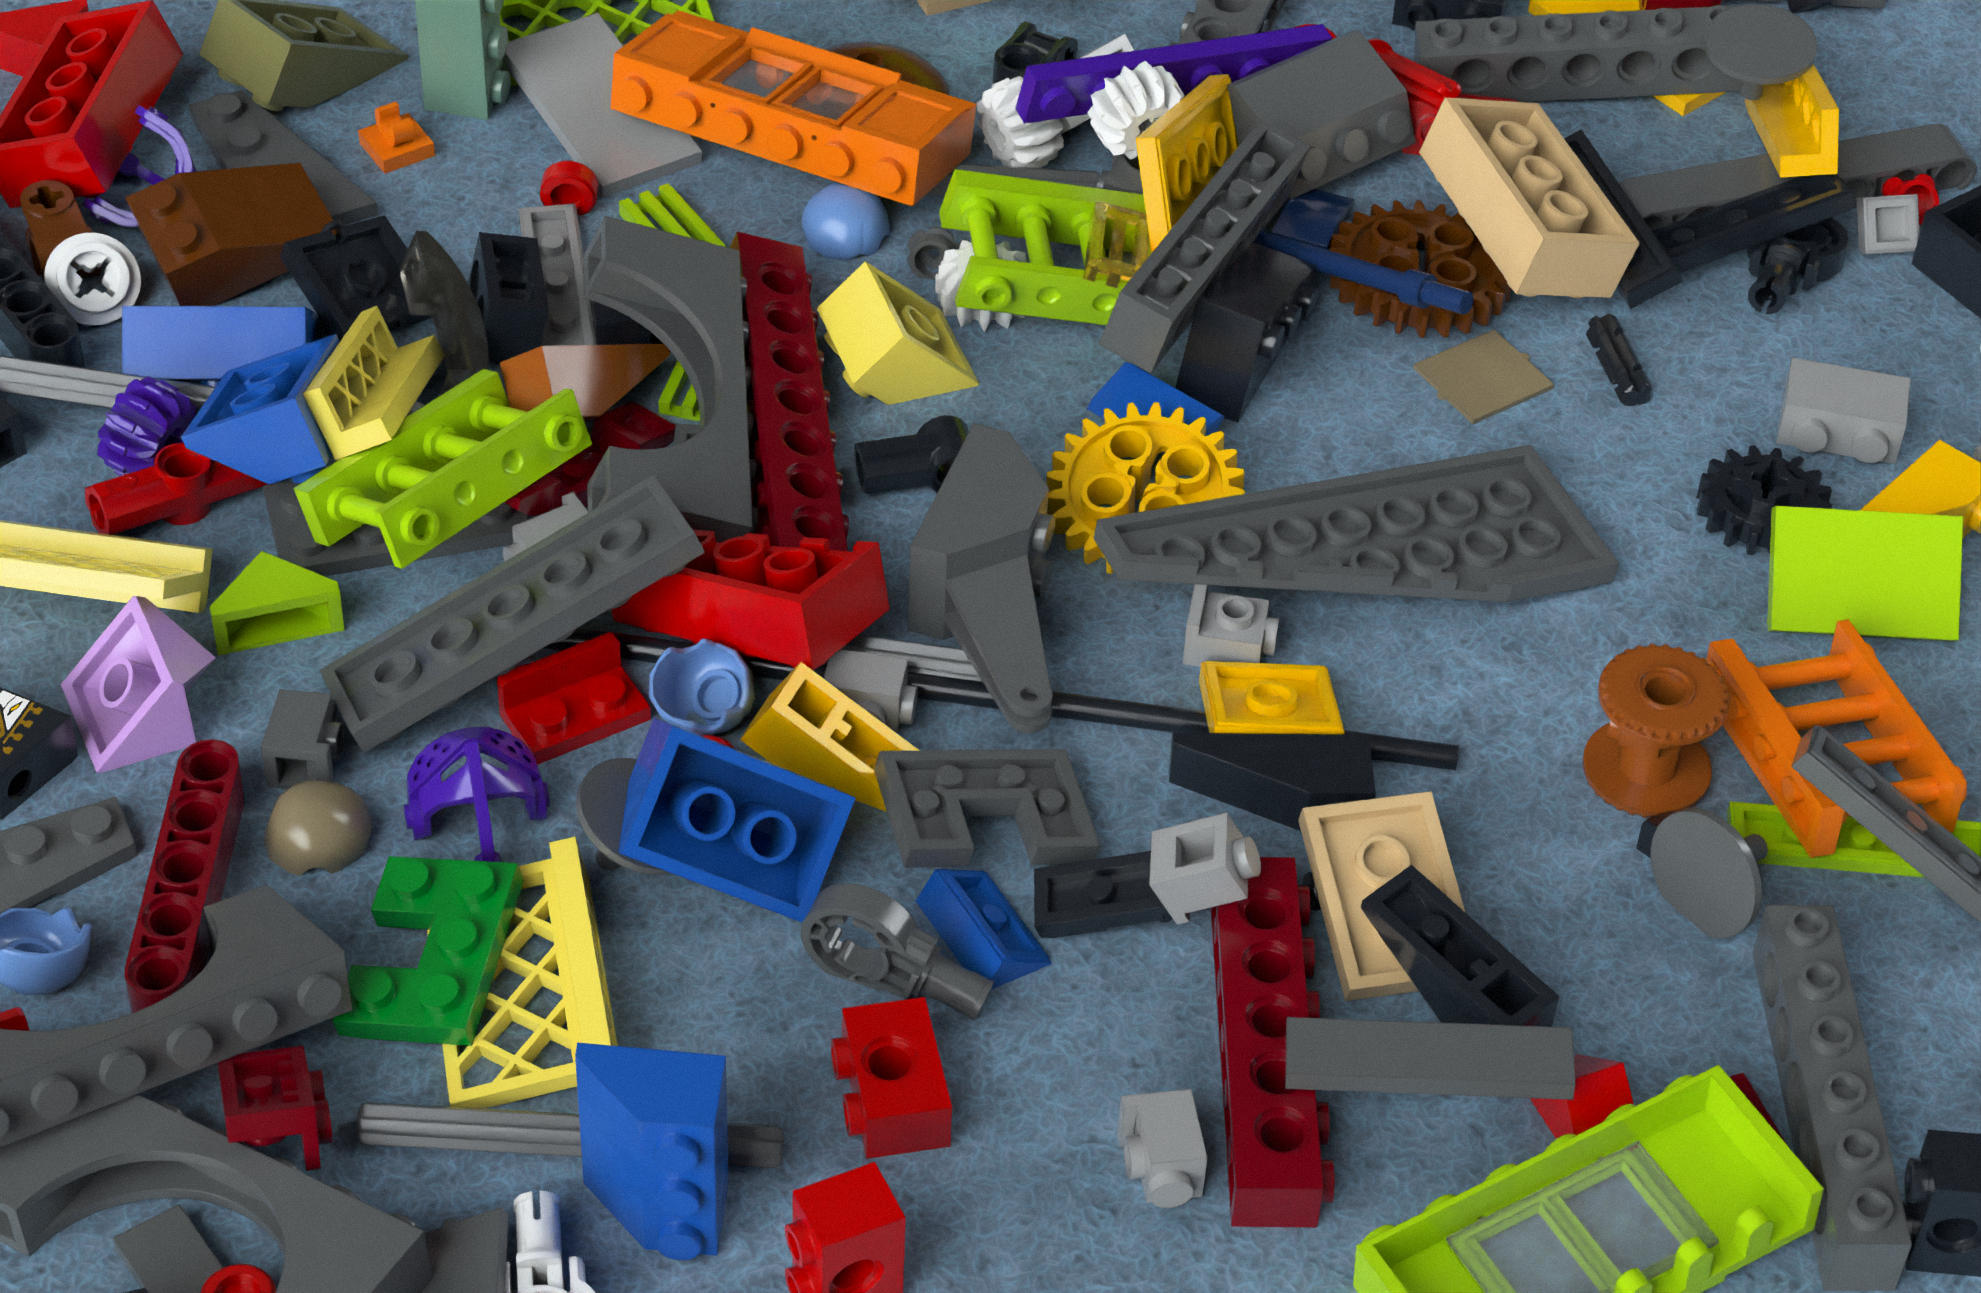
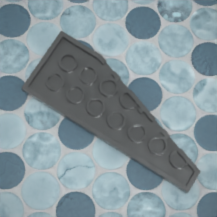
M1532 445L1098 519L1093 537L1119 580L1510 602L1610 583L1614 581L1619 567V562Z

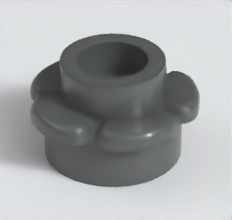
M932 227L927 232L919 230L911 236L907 245L910 250L907 259L913 273L917 277L935 280L936 274H939V271L930 272L926 267L939 269L946 250H959L960 244L954 242V236L950 231L941 227ZM937 249L940 255L934 257L930 254V250Z

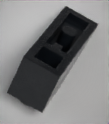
M1172 733L1168 770L1170 783L1299 831L1301 829L1298 819L1302 808L1375 799L1376 796L1369 735Z
M1413 865L1404 869L1362 900V911L1441 1023L1552 1027L1560 996Z

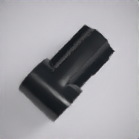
M943 415L932 418L924 423L915 435L854 443V460L862 492L867 494L930 484V487L938 493L969 433L967 424L961 418Z

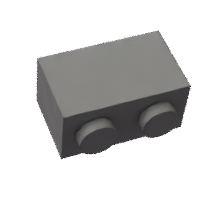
M1791 358L1781 400L1776 443L1794 446L1803 452L1823 451L1851 456L1865 463L1885 462L1896 464L1907 425L1911 378Z

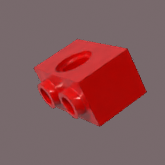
M925 997L842 1008V1037L831 1038L830 1049L835 1079H849L852 1092L843 1094V1112L848 1136L861 1135L866 1159L950 1147L952 1104Z
M876 1162L793 1191V1223L785 1225L786 1241L793 1257V1266L785 1269V1279L789 1293H903L906 1217Z

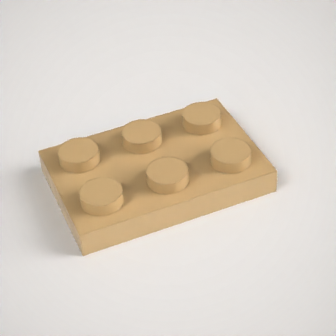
M1432 791L1302 808L1298 822L1345 1001L1419 991L1364 914L1361 904L1363 899L1404 869L1413 865L1465 912Z

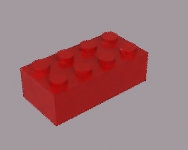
M153 0L58 18L0 114V193L9 208L21 207L20 196L23 190L30 184L38 181L53 180L61 182L72 190L74 198L81 196L84 198H94L107 192L112 186L114 177L127 154L132 150L133 143L144 126L138 122L141 116L134 113L138 105L147 110L150 107L154 108L184 54Z

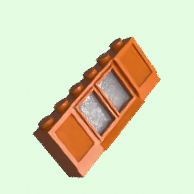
M677 10L673 14L667 13L614 53L610 109L913 207L970 155L977 104L901 80V73L754 27L751 28L750 32H746Z

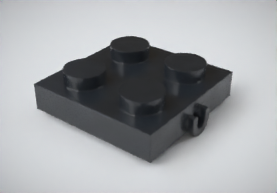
M385 215L343 226L340 220L331 221L322 228L320 233L285 242L280 254L281 260L330 335L337 334L339 341L344 337L359 314L372 307L378 306L389 331L437 316L443 305V301ZM335 229L336 235L331 230Z

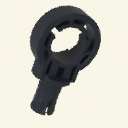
M1828 218L1747 248V255L1750 259L1749 272L1752 276L1758 277L1748 292V300L1751 306L1756 311L1761 312L1764 304L1769 300L1771 302L1767 307L1766 314L1777 313L1782 309L1788 294L1794 295L1796 293L1801 278H1804L1802 289L1809 290L1816 281L1826 280L1837 275L1843 267L1848 244V234L1845 228L1835 219Z

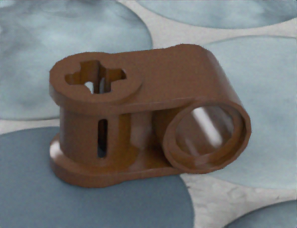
M53 180L38 181L30 184L23 190L20 196L22 212L29 226L25 232L26 244L31 254L35 272L38 276L42 275L44 283L45 267L53 250L69 237L81 233H92L90 226L83 219L72 190L67 185ZM96 267L91 273L75 268L77 270L76 273L81 279L101 275V267Z

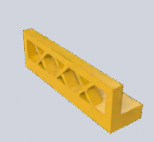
M1812 64L1807 72L1794 80L1780 84L1764 85L1763 95L1760 99H1745L1747 112L1780 178L1838 173L1839 108L1814 64Z

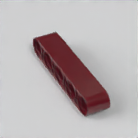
M210 739L193 743L182 751L178 759L125 964V982L132 1013L147 1008L174 994L192 981L206 966L210 941L204 907L219 902L222 899L244 807V790L238 753L233 746L225 741Z

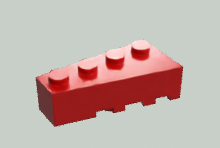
M693 530L705 551L704 554L688 562L686 567L680 572L659 579L632 595L624 605L611 609L615 622L643 628L646 632H659L691 640L695 644L699 643L702 638H706L714 643L718 642L733 648L746 657H759L791 665L793 668L802 662L814 671L816 668L824 665L832 655L889 611L890 606L879 542L857 541L853 546L854 552L830 550L829 541L824 538L804 537L800 542V548L770 546L769 535L746 533L744 536L716 542L714 531Z

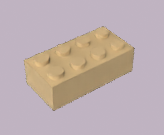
M1445 97L1419 153L1433 172L1436 180L1442 185L1457 207L1459 214L1466 220L1479 239L1483 249L1489 254L1507 280L1509 287L1515 294L1527 297L1552 295L1569 296L1576 299L1584 297L1611 298L1639 245V241L1539 103Z

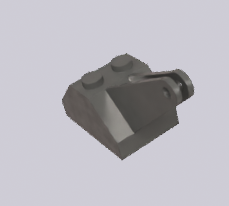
M974 423L910 545L908 631L941 640L955 637L998 705L1007 723L1020 732L1034 733L1045 729L1049 725L1052 714L1053 692L1047 671L1034 596L1042 598L1050 582L1052 561L1045 560L1044 556L1053 537L1055 516L1047 514L1049 487L1010 432Z

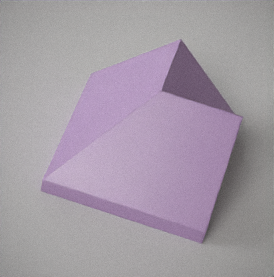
M132 596L61 683L97 773H103L187 748L191 744L196 743L186 693L216 657L146 597Z

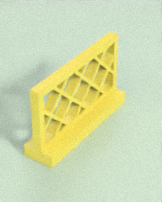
M0 520V586L128 603L132 596L146 597L159 608L200 613L204 611L207 603L213 548Z
M576 836L550 842V859L519 866L524 879L521 890L545 884L546 893L529 913L515 907L511 923L518 926L504 942L492 982L504 968L525 977V980L508 1000L490 992L488 993L484 1007L496 1014L479 1034L475 1036L472 1046H466L467 1048L461 1055L459 1045L442 1044L451 1107H494L576 1087L575 1052L577 1042L618 1046L590 878ZM549 916L551 923L545 921ZM533 934L554 943V946L537 965L516 956ZM557 968L559 971V976L553 974ZM542 986L563 996L561 1001L545 1019L523 1009ZM512 1021L534 1031L515 1055L493 1045ZM566 1021L568 1030L562 1028ZM550 1040L570 1049L572 1053V1063L548 1069H542L532 1064L533 1060ZM481 1056L504 1067L491 1083L465 1089L463 1075Z

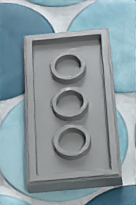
M595 13L507 42L503 64L573 161L584 164L595 173L599 183L598 193L603 198L701 164L702 150L690 134L610 109L614 53L622 48L623 45L599 13Z

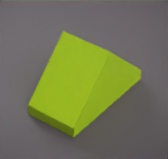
M261 551L209 607L218 656L345 630L340 589L337 581L264 551Z

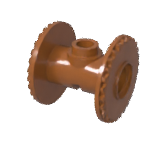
M1649 644V646L1645 647L1638 645L1634 649H1626L1608 662L1600 676L1598 698L1602 709L1611 721L1595 731L1585 746L1582 763L1588 784L1594 789L1597 796H1601L1604 799L1605 803L1614 805L1615 809L1619 811H1627L1632 816L1638 814L1642 818H1648V816L1669 811L1677 812L1682 809L1693 808L1707 793L1712 777L1709 756L1699 741L1713 735L1725 722L1730 706L1728 687L1724 682L1723 676L1717 672V668L1708 664L1705 658L1695 656V653L1692 651H1683L1681 647L1671 648L1668 644H1663L1662 646Z

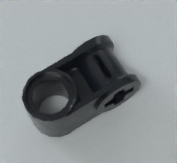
M1024 21L1016 29L1013 36L996 50L994 54L992 85L1006 78L1010 80L1018 76L1024 78L1027 66L1076 59L1078 52L1077 40L1069 36L1058 39L1037 31L1035 24Z

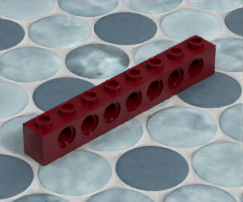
M737 231L729 248L739 250L740 276L745 277L747 280L746 295L742 304V318L749 324V335L744 349L745 365L751 368V382L746 395L747 411L752 412L754 418L753 429L748 443L749 458L754 459L756 463L755 478L751 487V505L756 506L758 509V523L755 534L769 535L770 546L800 548L801 540L804 537L828 539L830 550L848 551L846 539L849 531V518L846 514H842L840 495L843 479L842 474L837 472L835 467L836 433L834 430H830L827 413L830 405V393L823 387L821 373L824 364V353L817 347L816 330L818 314L811 307L812 275L810 272H806L803 247Z

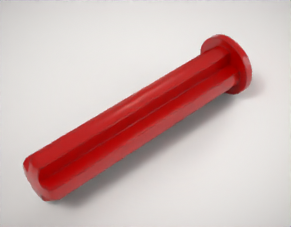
M1380 39L1367 40L1404 86L1408 96L1439 111L1445 97L1457 98L1461 93L1462 88L1459 83L1393 52L1392 47L1387 42Z

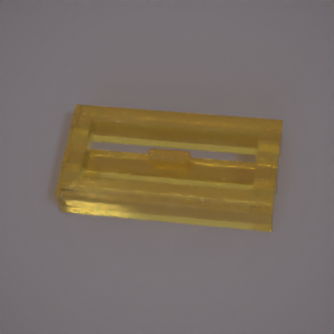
M1103 201L1095 202L1090 217L1083 279L1094 282L1098 272L1107 275V286L1117 288L1120 279L1129 281L1148 258L1149 231L1146 213ZM1106 218L1114 220L1109 258L1101 257ZM1126 223L1136 226L1131 264L1122 262Z

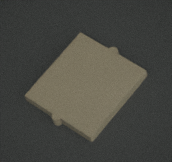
M1495 329L1417 362L1413 366V369L1438 391V399L1447 400L1472 424L1554 389V384L1529 362V354L1517 351Z

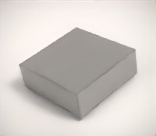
M1918 194L1856 198L1858 247L1861 254L1915 251L1919 237Z

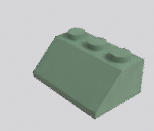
M415 0L424 110L488 120L496 103H506L510 91L511 77L509 71L503 70V57L507 47L508 31L506 26L500 25L499 13L504 0Z

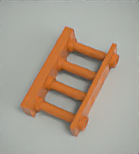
M1849 619L1837 621L1830 654L1827 656L1757 667L1753 662L1748 661L1733 638L1709 643L1706 657L1707 663L1715 666L1717 672L1723 676L1730 696V706L1723 727L1810 858L1835 854L1841 826L1846 822L1847 817H1850L1847 812L1792 768L1801 739L1797 731L1809 730L1815 724L1826 727L1862 721L1874 738L1843 743V745L1867 765L1891 762L1903 780L1890 783L1916 805L1921 804L1927 814L1950 833L1954 832L1961 804L1965 801L1967 795V782L1964 774L1949 759L1878 661L1872 646L1865 643ZM1836 680L1846 697L1784 707L1774 699L1770 691Z

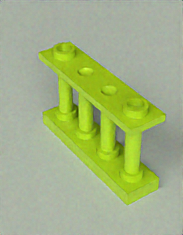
M954 169L939 211L942 228L970 231L974 256H970L955 297L956 307L1107 325L1120 291L1133 276L1110 273L1104 249L1135 253L1138 269L1153 252L1150 246L1143 194ZM994 235L1024 238L1030 263L999 259ZM1050 242L1080 246L1085 270L1054 266Z
M482 369L407 416L392 440L343 457L293 489L316 543L331 546L360 526L368 524L380 528L394 566L403 569L592 445L572 389L565 388L528 412L509 406L508 398L498 372Z

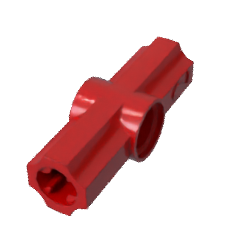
M181 442L162 448L156 454L154 466L85 487V502L89 509L93 526L98 533L113 535L159 519H163L173 525L193 524L207 516L211 511L212 502L269 484L189 450Z

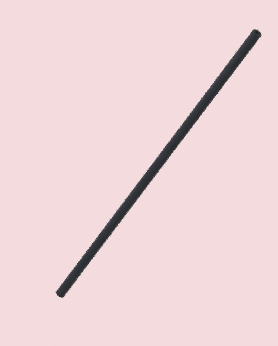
M576 628L566 639L551 643L544 648L562 651L577 643L591 640L609 632ZM612 632L620 642V658L656 663L661 654L669 647L683 649L695 645V643ZM741 654L754 673V677L784 680L794 670L791 665L759 657H746ZM828 661L814 670L823 679ZM908 672L907 685L918 687V699L999 709L988 689L981 681ZM1052 691V717L1172 733H1209L1205 711ZM1344 730V734L1369 735L1371 757L1373 760L1456 771L1459 745Z

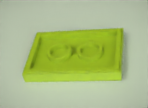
M1788 506L1773 507L1771 512L1768 631L1834 635L1837 621L1849 619L1860 636L1959 641L1963 516Z

